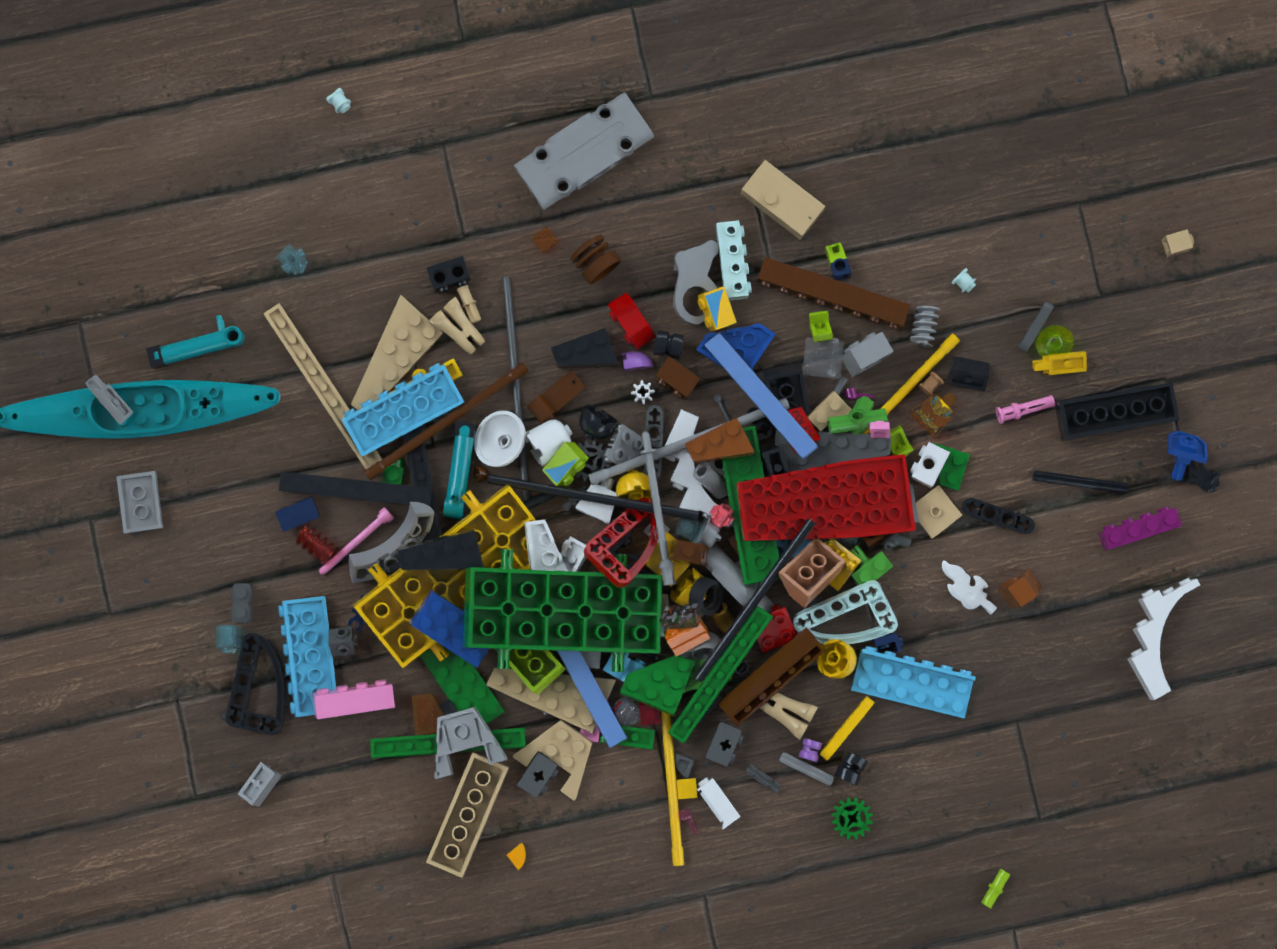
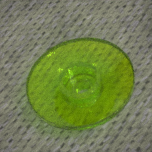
M1061 325L1046 327L1039 333L1036 339V349L1041 357L1050 354L1069 353L1074 345V337L1071 331Z

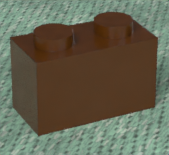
M668 357L655 377L658 379L656 382L662 387L666 388L668 386L674 390L672 393L679 399L685 398L686 400L700 382L699 377L671 357Z

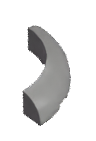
M410 502L404 522L392 537L373 549L349 554V571L352 583L375 579L368 572V569L372 566L375 572H378L373 566L377 562L384 572L388 571L390 573L388 567L399 562L396 549L420 543L426 534L430 532L434 519V510L426 504Z
M716 543L709 548L705 567L741 605L745 606L758 587L755 584L744 585L742 570ZM766 595L758 604L768 613L771 612L774 605Z

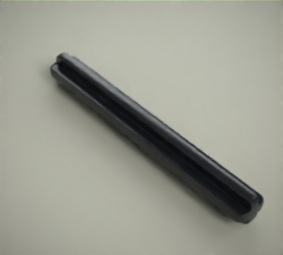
M1037 470L1033 472L1032 476L1033 481L1123 494L1128 491V484L1122 482Z

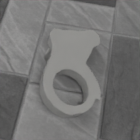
M709 240L700 246L686 251H680L674 257L675 265L673 270L678 271V278L674 291L673 307L677 316L690 324L704 322L705 315L702 314L695 317L685 310L683 306L685 292L691 287H698L704 292L717 288L707 275L712 260L719 250L718 244L713 240Z

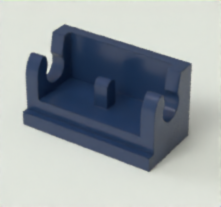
M313 496L278 509L275 512L283 532L320 517Z

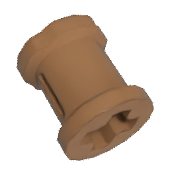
M931 372L930 377L923 384L920 383L919 387L926 395L931 397L935 389L939 385H943L944 381L936 373Z

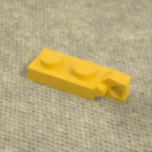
M1079 351L1042 356V359L1032 361V368L1034 371L1043 370V374L1049 375L1086 372V352Z

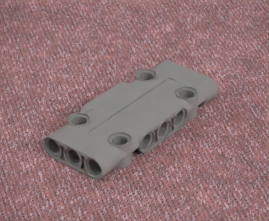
M624 92L607 104L600 105L592 114H585L550 137L545 145L534 149V152L514 164V167L539 205L545 210L560 199L568 197L575 189L579 190L618 165L623 160L622 158L630 156L634 150L654 138V134ZM606 111L610 114V116L608 118H602L600 114ZM628 142L631 144V147L623 149L621 144ZM539 153H545L547 155V158L544 160H539L537 158V155ZM560 184H566L568 185V189L566 191H560L558 189V186Z

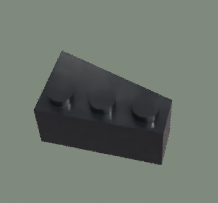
M605 328L551 347L558 369L618 367V362Z

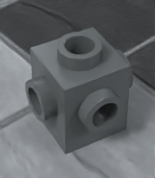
M352 626L329 629L328 644L332 657L355 654V646L359 642L358 635L354 634Z

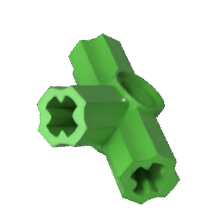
M862 396L857 399L854 408L848 415L827 418L828 430L830 434L850 431L853 434H861L865 432L866 428H870V422H888L887 412L885 408L872 410L874 402L869 397Z

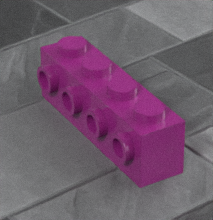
M1167 506L1158 509V514L1151 515V512L1139 515V520L1133 521V518L1121 521V526L1115 527L1114 524L1103 527L1104 531L1098 533L1103 550H1110L1181 527L1182 524L1176 508L1170 509Z

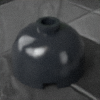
M585 405L579 418V425L585 432L584 436L590 440L595 438L601 440L611 436L615 431L614 429L618 426L617 420L604 410H601V412L595 410L596 406Z

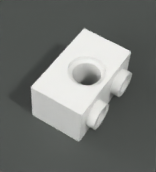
M930 442L927 446L923 445L918 454L921 456L918 463L914 462L910 473H912L911 478L932 488L950 452ZM925 460H932L934 467L926 469L923 466V462Z

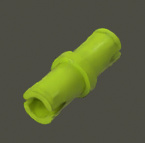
M1002 869L999 870L992 884L988 885L990 888L981 901L982 904L992 908L999 894L1003 893L1002 889L1010 876L1009 873Z

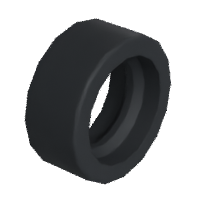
M701 577L696 580L689 593L691 609L706 616L713 615L722 604L724 597L723 585L719 581L708 577ZM709 588L708 599L703 604L704 595Z

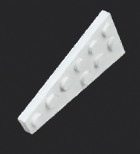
M542 519L524 522L530 570L568 571L546 521Z

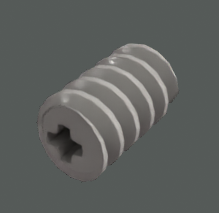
M928 305L916 307L918 314L914 316L918 321L913 322V326L916 328L911 331L915 336H911L910 341L919 346L933 347L928 342L935 340L934 337L930 336V333H936V330L931 327L938 324L933 321V319L939 318L934 311H940V309Z

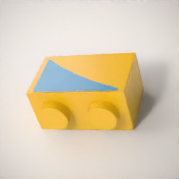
M724 286L698 295V305L704 312V322L710 331L737 323Z

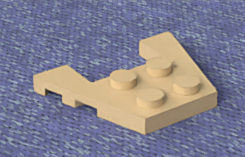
M560 720L528 743L526 747L516 752L513 758L527 767L538 751L571 774L560 791L575 801L593 741L563 720Z

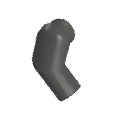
M895 533L884 539L883 548L888 551L898 545L909 548L912 539Z

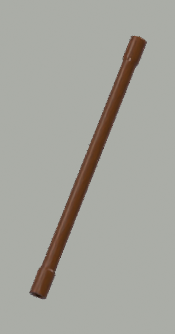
M523 362L502 378L390 455L367 468L364 473L371 481L384 472L386 468L511 382L528 373L527 367Z

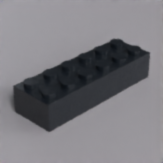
M1173 382L1063 400L1055 403L1061 442L1169 424L1180 420Z

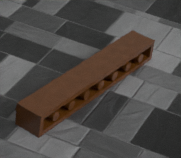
M767 257L764 258L757 282L762 287L769 289L774 287L783 294H789L790 292L796 294V297L801 300H807L808 298L814 300V303L817 305L832 306V309L838 312L845 310L851 312L850 315L853 317L861 318L863 316L869 318V322L874 324H880L881 322L887 324V327L893 330L903 328L911 305Z

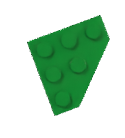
M675 655L627 674L619 694L674 716L695 662L679 655L676 657Z

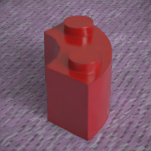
M627 292L607 304L611 311L608 313L614 323L618 322L625 333L623 337L628 345L633 344L636 349H639L656 337Z

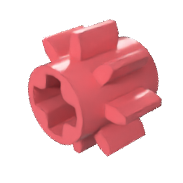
M724 503L717 506L714 505L709 512L712 514L711 522L720 528L727 525L730 526L735 519L732 517V508Z

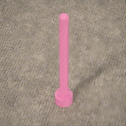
M383 507L377 515L378 518L319 569V573L325 575L380 525L387 522L390 523L394 519L390 511Z

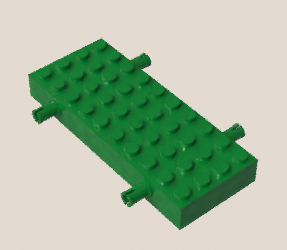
M501 549V567L466 568L463 648L496 649L498 651L497 669H510V651L512 649L611 652L613 654L612 672H624V655L626 653L660 654L662 575L638 574L627 586L620 588L615 586L603 573L515 569L513 567L514 550ZM615 554V558L627 569L628 555ZM618 576L620 580L625 578L624 576Z

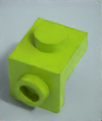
M828 311L810 313L809 321L813 341L822 342L833 339Z
M898 426L890 430V436H892L891 454H905V457H907L914 450L909 444L902 427Z

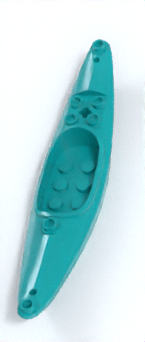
M192 380L125 382L110 384L133 411V414L122 424H119L89 388H84L0 408V427L16 431L82 438L152 437L203 428L248 416L277 405L281 396L280 392L275 388L251 384ZM206 401L211 402L209 405H207V408L205 409V407L203 406Z

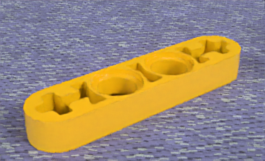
M866 696L819 755L828 760L875 702Z

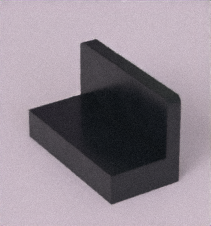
M952 356L947 384L985 391L989 379L990 364Z

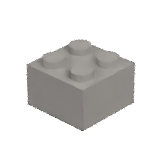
M873 332L861 342L856 341L848 346L849 348L844 350L845 354L841 359L850 375L854 377L885 360L894 351L883 332L877 335Z

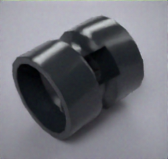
M658 330L653 354L660 356L668 354L671 358L680 359L684 335L674 333L671 336L667 331Z
M845 750L841 758L842 765H838L834 776L857 786L861 778L860 771H864L868 761Z

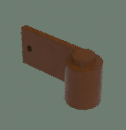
M570 370L545 393L533 399L527 405V408L541 424L554 420L556 418L554 415L583 391L586 386Z

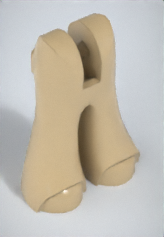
M456 297L443 307V311L454 320L462 331L456 328L441 310L429 320L431 325L446 333L469 354L476 351L471 342L467 340L469 336L479 346L485 342L480 332L465 315Z
M777 692L770 698L771 701L776 702L775 705L772 706L766 702L760 709L781 722L800 740L808 724L788 714L783 708L810 722L818 707L793 700Z

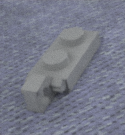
M94 375L85 383L119 424H122L133 414L130 407L110 384L106 385L97 375Z

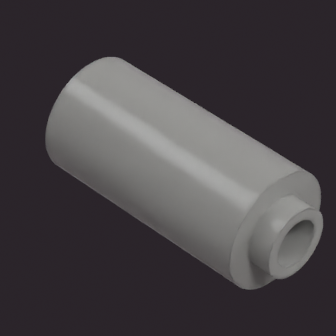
M701 463L695 468L693 473L695 479L715 498L720 499L728 494L726 481L708 463Z

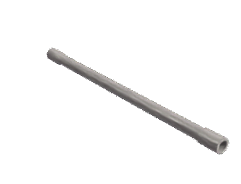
M786 398L779 400L786 410L790 409ZM756 410L737 419L740 425L744 426L766 416L760 410ZM723 424L656 449L657 451L652 453L653 460L685 449V443ZM645 455L589 474L592 486L646 464Z

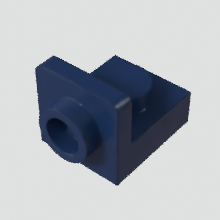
M897 633L872 639L874 647L879 646L880 649L890 647L891 642H893L897 653L902 652L901 647H904L902 638L897 636Z

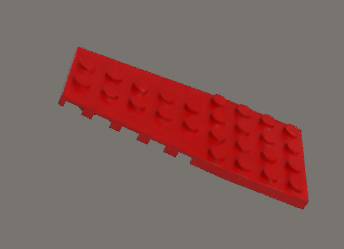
M905 454L848 460L738 482L736 484L744 541L793 540L808 518L816 524L805 539L861 538L916 531Z

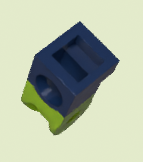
M841 243L825 246L832 278L837 281L850 278L851 269Z

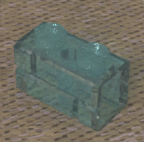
M237 625L216 626V636H218L216 638V648L221 649V653H237V649H240L242 645V639L240 638L242 636V627Z

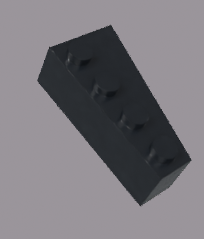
M473 529L396 549L402 570L484 568Z

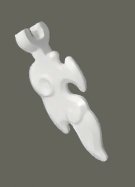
M946 561L942 562L943 572L954 581L953 585H947L948 590L954 598L961 601L965 608L972 610L981 605L990 615L997 609L994 604L986 599L988 594L984 593L983 589L988 588V585L981 577L973 576L975 586L972 587L970 586V576L961 567L948 564Z

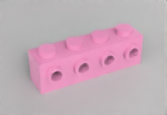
M386 679L376 680L375 684L369 685L367 682L357 683L356 687L349 688L348 685L337 686L336 690L321 688L317 689L316 693H312L314 712L317 719L395 708L393 686Z

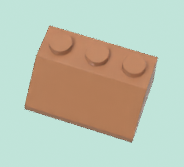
M813 539L778 575L789 596L805 608L841 573L845 560L820 539Z

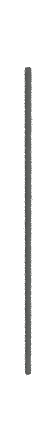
M502 277L510 367L512 370L518 365L511 284L510 277ZM517 379L512 382L515 415L523 422L520 381ZM524 444L519 454L521 480L529 481L526 446ZM522 490L523 502L530 499V491ZM542 711L543 715H550Z

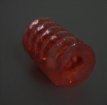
M307 523L297 535L295 543L297 545L302 544L303 550L308 548V554L314 553V559L320 558V564H324L336 554L339 546L332 549L334 542L327 545L328 538L325 537L321 540L322 533L319 532L315 535L316 528L314 527L309 530L310 523Z

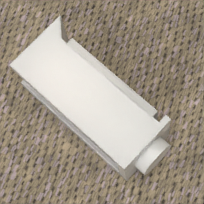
M706 777L698 783L700 787L697 790H701V796L720 822L723 821L722 829L740 817L713 778L708 779Z

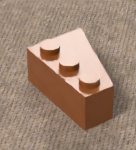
M737 418L685 443V448L694 464L755 455Z
M1028 568L1020 575L1008 578L1000 584L1002 588L998 592L1009 607L1015 609L1023 607L1038 596L1042 586Z

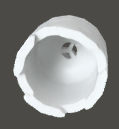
M549 420L527 431L525 442L531 443L533 449L530 452L538 464H541L543 467L550 461L564 442H571L570 436L572 431L568 425L564 426L558 420Z

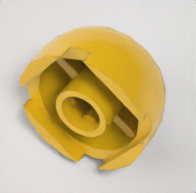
M637 470L628 471L617 482V497L639 500L640 498L652 499L648 475Z
M692 568L693 571L690 569L685 571L676 581L675 585H678L676 590H671L670 592L671 600L682 607H690L689 593L691 587L696 580L704 577L695 568Z
M832 639L822 645L826 651L817 658V666L821 673L833 679H842L853 672L857 657L854 649L848 643Z

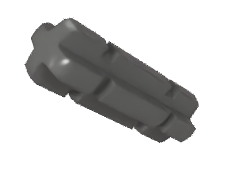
M752 764L745 771L762 785L769 787V790L777 793L781 787L778 782L772 781L771 777L761 770L758 771L757 767Z

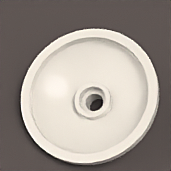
M497 411L487 416L477 428L474 438V448L478 458L491 467H503L513 462L519 456L525 444L526 431L522 420L509 411Z

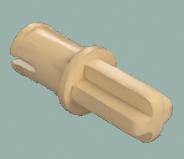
M468 285L459 287L457 292L463 303L462 308H465L470 322L476 323L480 321L481 317L475 305L476 300H473Z

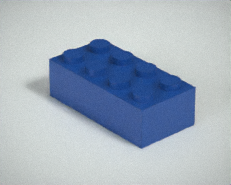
M430 590L409 622L413 627L475 667H478L490 649L463 648L464 610L433 590Z

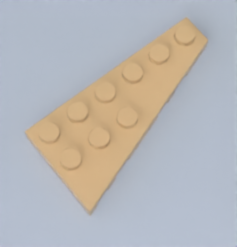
M402 295L398 299L351 403L357 410L362 408L360 404L369 399L373 402L379 399L378 395L386 390L390 392L443 335L441 330L431 325L429 320Z
M494 668L486 686L593 734L596 723L570 675L560 674L539 695L533 693L513 669ZM595 678L607 701L616 680Z

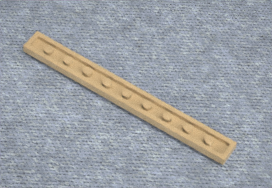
M279 303L263 313L364 468L367 469L376 462L381 461L382 458L377 450L361 456L341 420L345 417L343 413L350 409L281 304Z

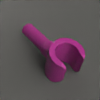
M856 388L845 390L848 400H854L862 396L869 397V399L873 398V395L857 394Z

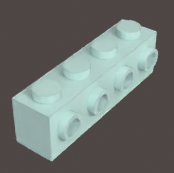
M739 220L716 223L722 281L729 301L748 299V293L752 291L751 283L747 282L746 274H749L748 263H744V256H747L746 244H742L741 237H744V227L740 226Z

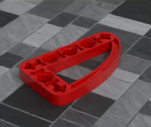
M640 498L638 500L652 503L648 498ZM627 509L586 544L584 548L585 557L615 586L620 588L627 586L638 575L650 558L658 541L654 513L645 511L640 513L639 510ZM627 515L635 516L636 521H629ZM649 517L651 531L648 544L636 564L628 570L608 550L644 519ZM620 525L624 532H617L614 526ZM608 536L611 539V542L605 543L602 541L601 537ZM597 545L599 546L596 552L590 551V549H594ZM604 560L610 561L611 564H612V567H611V568L605 567V566L603 565L602 561H604ZM618 576H624L625 578L620 580Z

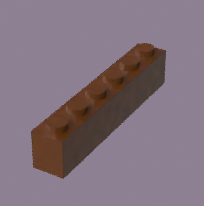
M806 627L718 703L719 706L739 726L824 653L826 649Z

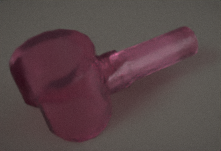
M688 809L679 811L681 822L688 820L695 835L699 832L693 823L690 811Z

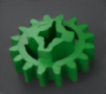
M846 797L845 803L839 800L840 806L834 805L836 813H831L835 817L834 820H831V823L837 825L834 827V831L840 830L839 836L842 837L846 834V839L848 840L851 835H853L855 840H857L858 834L864 837L863 831H870L867 825L873 824L869 820L873 813L867 812L870 806L864 807L865 801L863 800L857 803V797H854L853 801ZM855 805L852 810L844 809L846 806ZM862 811L865 817L864 822L861 821L860 814ZM855 813L854 817L856 821H851L850 823H848V815H853ZM839 815L843 816L844 823L842 826L839 822ZM858 826L860 828L856 831H849L851 827Z

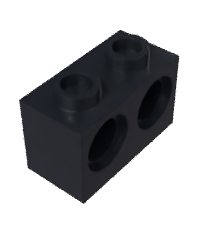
M463 256L427 267L435 292H439V294L448 292L454 286L459 288L468 285V282L471 281ZM456 269L464 271L461 277L453 275ZM438 275L445 276V281L443 283H437L435 281Z

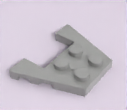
M476 707L437 718L435 779L454 774L449 754L484 745L489 764L508 760Z

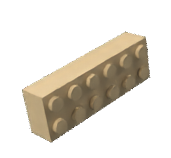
M475 752L472 753L426 863L461 878L464 876L510 767L499 762L489 764L487 757Z

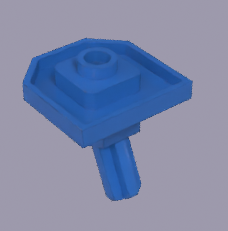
M1181 431L1169 433L1167 437L1168 454L1175 455L1174 460L1176 461L1171 478L1181 481L1186 465H1189L1191 460L1206 464L1207 445L1196 435Z

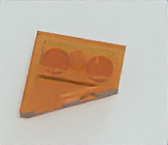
M433 695L412 696L415 735L437 733V718L445 716Z

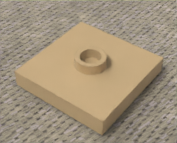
M939 485L916 502L919 524L931 539L962 516Z

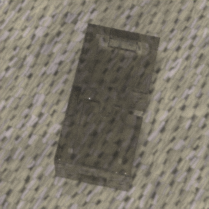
M698 603L685 604L684 607H680V605L666 606L659 621L665 630L698 627L704 612Z

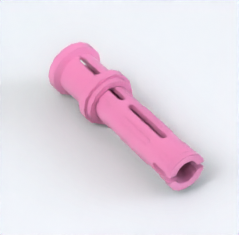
M1050 395L1022 404L1012 403L1011 406L1004 408L996 407L997 420L1000 424L1010 419L1018 420L1021 418V415L1055 407V401L1053 396Z

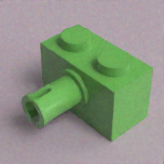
M859 545L850 550V552L862 560L858 566L859 568L850 576L856 586L870 580L876 581L893 567L882 551L874 557L868 558Z

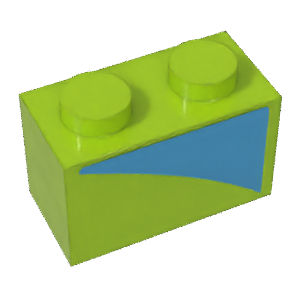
M564 442L542 471L556 486H568L573 482V477L576 473L585 467L589 457L575 442Z

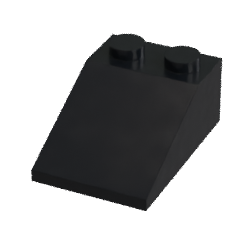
M800 362L762 370L765 386L778 401L786 398L790 406L788 410L802 407L807 416L810 414Z

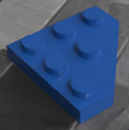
M760 323L716 333H708L696 351L723 368L704 345L720 333L752 370L775 336V333Z

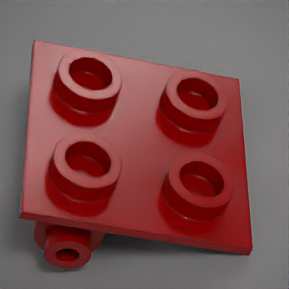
M778 604L772 606V610L769 613L773 617L757 639L762 653L787 644L797 635L786 607H780Z

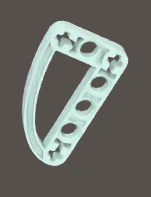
M874 580L867 581L796 613L793 617V625L798 633L807 627L821 644L832 639H838L848 644L869 641L894 632L898 626L897 618L880 584ZM872 586L873 589H875L876 593L872 594L871 591L868 592L869 587ZM861 590L864 591L866 598H863V593L861 592ZM851 594H858L860 596L859 601L851 602L849 600ZM836 601L841 602L842 608L834 610L831 607L832 603ZM883 602L886 608L883 611H878L875 605ZM866 603H869L880 625L872 629L849 634H823L810 629ZM818 609L825 612V615L821 618L814 616V612ZM809 613L811 614V619L813 620L812 622L810 621V618L808 619ZM886 614L888 620L892 622V626H888V624H886L884 618ZM799 618H802V620H805V624H804V625H802L801 623H798V622H799V621H798Z

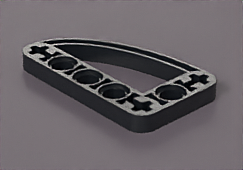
M249 633L244 636L226 713V722L232 727L274 735L282 730L285 716L286 684L284 671L279 655L273 645L263 636ZM252 636L257 641V644H253L251 649L255 650V654L244 652L245 648L249 650L250 643H247V640L251 639ZM261 646L266 650L272 661L276 677L277 704L275 717L247 711ZM246 655H250L253 658L251 666L243 664V658ZM242 674L247 675L249 678V682L244 686L238 681L239 676ZM238 693L243 694L245 697L244 702L240 705L234 701V697ZM232 706L237 708L243 707V710H238L237 713L240 720L234 724L230 716L235 715L236 709H232ZM253 716L259 719V725L255 728L249 724V719ZM263 718H266V723H272L274 720L278 728L271 731V727L264 726V730H262Z

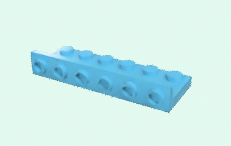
M437 363L429 368L430 372L424 375L420 372L412 377L413 381L407 384L403 381L395 386L396 390L390 393L386 390L378 395L379 399L373 402L369 399L360 404L362 408L356 411L352 408L343 413L345 417L341 420L361 456L378 449L464 403L444 364L440 366Z
M325 596L286 600L281 602L282 606H278L279 616L283 617L284 625H281L282 637L285 636L286 644H283L284 656H288V663L285 664L286 675H290L291 683H288L289 695L292 694L293 702H290L291 714H295V717L315 715L312 693H316L317 689L328 688L329 690H336L333 657L328 644L329 622Z
M866 646V649H860L851 691L965 718L973 681L976 678L971 676L972 672L961 669L960 673L952 671L953 667L941 665V668L934 667L933 662L925 660L922 663L914 662L915 658L905 655L903 659L898 658L896 653L885 651L884 654L878 653L877 648Z

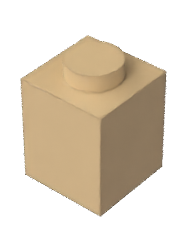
M1188 229L1166 235L1161 239L1167 257L1187 252L1194 245L1193 236L1189 234Z

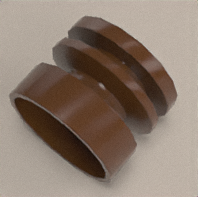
M602 234L584 242L570 257L573 263L578 262L576 264L577 269L587 267L582 276L589 285L603 279L621 263V259L614 250L604 253L609 244L608 242L603 243L604 237Z

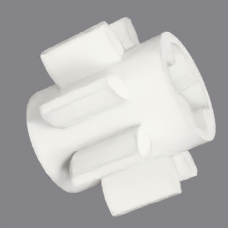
M641 380L640 385L633 384L636 391H632L631 395H636L635 402L641 400L644 405L645 400L652 401L650 394L655 393V390L649 389L651 383L645 385L643 380ZM641 388H644L646 392L648 391V393H645V397H641V394L637 393L640 392Z

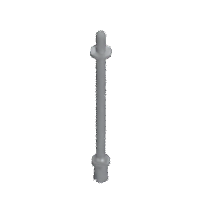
M645 431L642 433L644 450L640 451V454L645 455L662 559L659 569L661 568L663 586L676 584L673 572L674 562L669 559L652 454L657 450L651 448L649 433Z

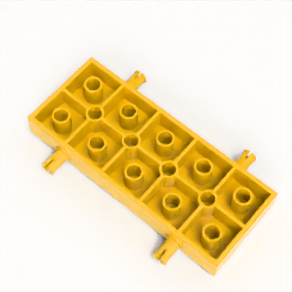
M506 485L484 503H480L471 490L466 492L470 500L463 494L460 498L470 508V514L442 536L473 529L484 568L501 567V549L514 550L513 567L515 569L530 570L524 522L535 521L536 519L513 489ZM378 562L375 563L373 566L378 572H375L372 566L368 569V572L378 582V586L353 604L354 608L402 668L429 648L438 660L442 661L444 658L440 652L445 657L450 653L447 652L443 645L413 627L409 622L430 590H433L464 610L466 569L402 570L399 568L392 575L387 576Z

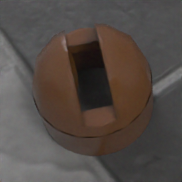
M482 466L475 467L473 472L475 481H486L489 477V474H487L489 470Z

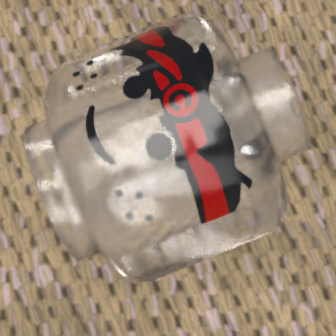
M620 698L613 706L612 712L622 725L630 726L638 722L640 707L631 698Z

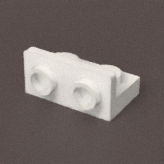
M571 536L563 543L561 556L568 571L578 572L586 559L584 555L586 545Z

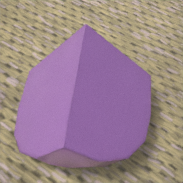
M638 351L622 353L624 372L654 367L653 361L647 354Z

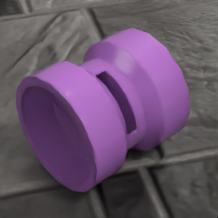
M804 738L802 743L803 750L800 751L798 757L817 762L819 757L817 753L821 749L822 743Z

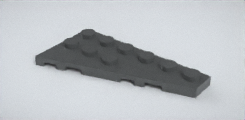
M777 429L775 434V445L782 447L789 472L848 460L890 456L892 436L890 438H871L870 434H830L829 432H817L821 438L815 442L818 448L803 460L798 453L793 452L789 443Z

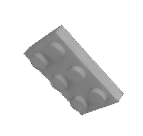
M156 471L116 476L123 533L129 534L163 529Z

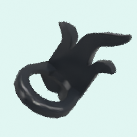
M1191 460L1189 464L1190 472L1196 478H1189L1187 483L1194 482L1206 492H1215L1216 487L1220 485L1219 477L1221 473L1216 472L1213 474L1204 467V463L1199 464V469L1201 470L1199 471L1194 466V460Z

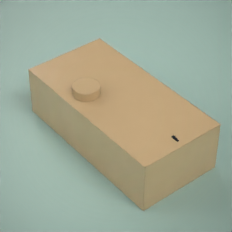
M764 160L741 190L742 196L799 240L802 239L825 208V205L766 160Z

